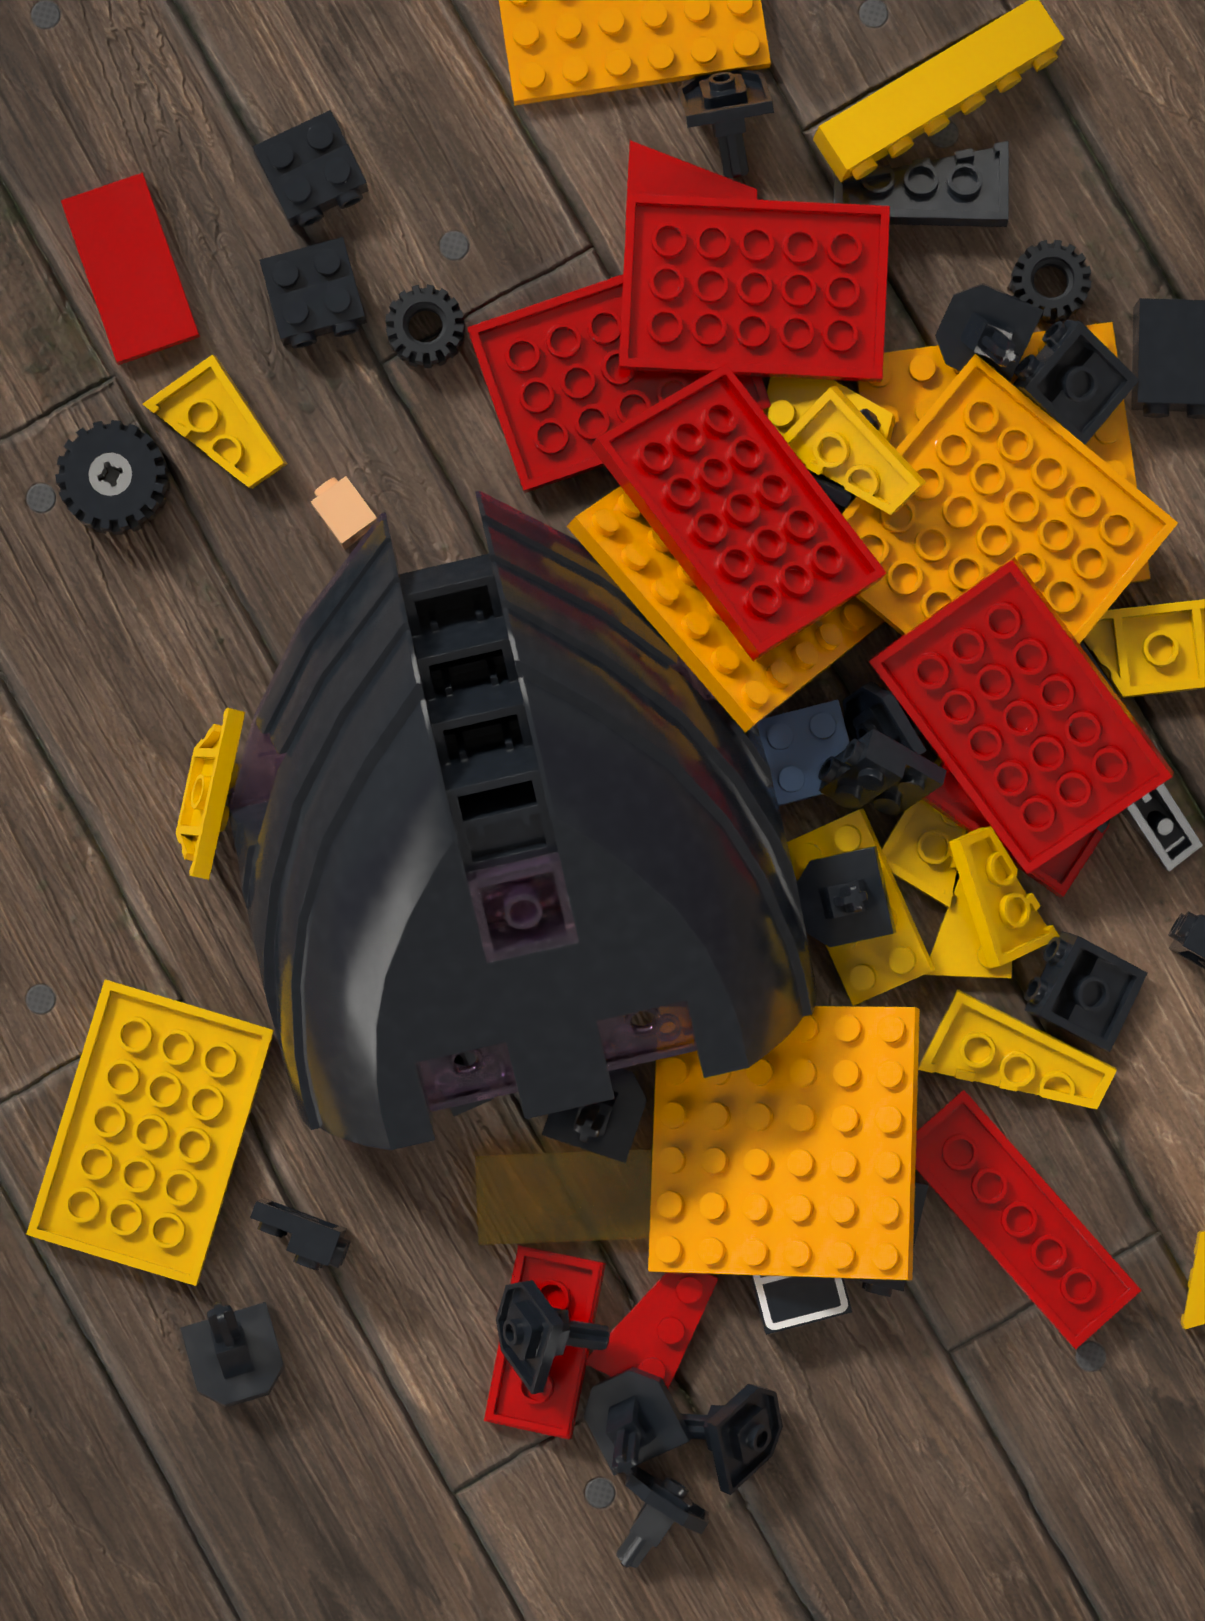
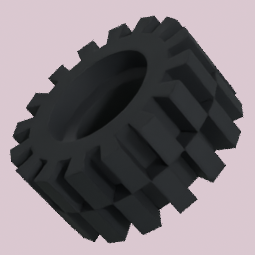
M1047 240L1040 241L1037 246L1031 245L1027 248L1011 273L1012 279L1009 283L1010 291L1013 290V297L1043 310L1038 323L1041 319L1046 320V324H1054L1059 319L1061 322L1067 320L1070 315L1075 314L1080 309L1088 296L1087 294L1092 283L1089 280L1091 275L1090 266H1085L1086 257L1083 253L1077 255L1074 252L1076 247L1070 243L1068 247L1061 245V240H1054L1051 244H1048ZM1047 266L1060 269L1067 279L1065 292L1054 298L1041 295L1034 285V276L1039 269Z
M427 284L426 288H420L419 285L411 286L412 291L407 293L403 290L398 294L399 299L396 302L392 301L389 306L390 312L386 314V332L392 349L396 351L397 356L402 361L405 359L409 361V365L414 367L424 365V369L432 368L433 364L438 363L439 366L446 364V359L450 356L453 359L458 353V347L462 346L464 341L465 322L459 303L454 297L451 298L448 291L443 288L440 291L436 290L434 285ZM431 311L440 317L443 327L440 335L435 340L419 342L410 335L408 329L409 322L418 312Z

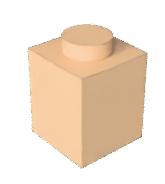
M347 476L340 481L333 477L315 490L314 493L317 497L311 501V504L344 550L379 525L377 517Z

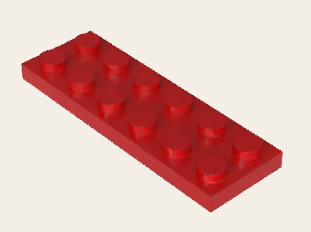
M961 1090L916 1130L915 1170L1075 1350L1142 1291L965 1090Z

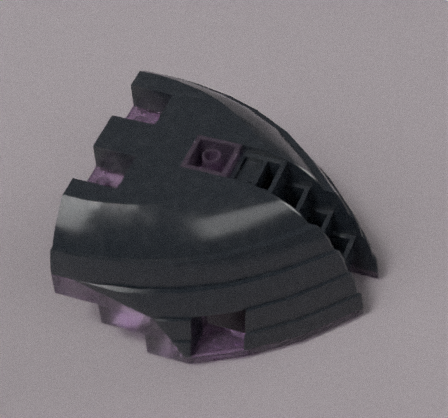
M476 491L475 493L489 554L401 574L386 512L379 515L302 617L254 714L239 764L236 782L228 801L234 845L238 856L241 888L247 908L263 988L298 1114L311 1130L321 1128L336 1137L385 1150H395L434 1141L433 1111L519 1092L525 1119L614 1099L608 1071L697 1051L704 1078L749 1068L780 1044L797 1027L804 1016L812 1015L817 1001L816 981L794 868L770 767L759 735L758 724L746 733L578 540L481 491ZM640 1011H648L655 1015L653 1020L646 1025L638 1026L631 1022L632 1017ZM463 1052H471L477 1056V1060L469 1066H459L453 1062L454 1058Z

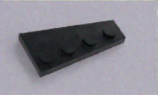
M1009 141L995 143L993 148L973 152V148L955 151L954 156L930 160V157L912 160L910 165L891 168L890 165L877 167L860 180H855L851 176L845 181L840 182L837 176H834L833 203L890 206V225L1007 227L1009 220Z

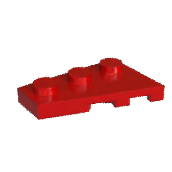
M630 140L627 193L757 200V189Z
M665 1272L632 1310L610 1331L607 1348L604 1350L594 1349L588 1355L586 1365L611 1377L635 1367L663 1378L667 1388H669L718 1278L711 1274Z

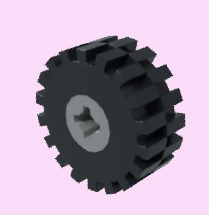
M111 420V424H104L102 421L94 422V428L86 430L84 427L76 432L78 437L73 442L68 439L63 447L66 449L64 456L59 455L56 464L60 468L59 474H55L56 484L60 488L58 493L68 510L86 527L94 528L96 532L106 534V531L113 532L115 535H124L125 530L132 529L135 532L142 529L140 524L146 520L151 523L157 517L155 512L158 507L163 508L167 501L164 497L166 490L170 491L168 463L165 461L163 453L154 440L147 433H143L139 427L131 423L129 426L124 425L119 420Z

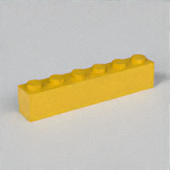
M1028 0L821 124L815 133L813 141L840 182L845 181L851 176L855 180H860L878 167L876 161L888 154L892 158L902 155L914 145L912 141L914 138L926 132L928 137L940 132L950 123L949 117L961 110L964 115L973 112L986 102L984 96L995 89H998L1000 93H1004L1022 80L1020 74L1032 67L1038 72L1049 66L1058 58L1056 52L1064 41V37L1040 0Z

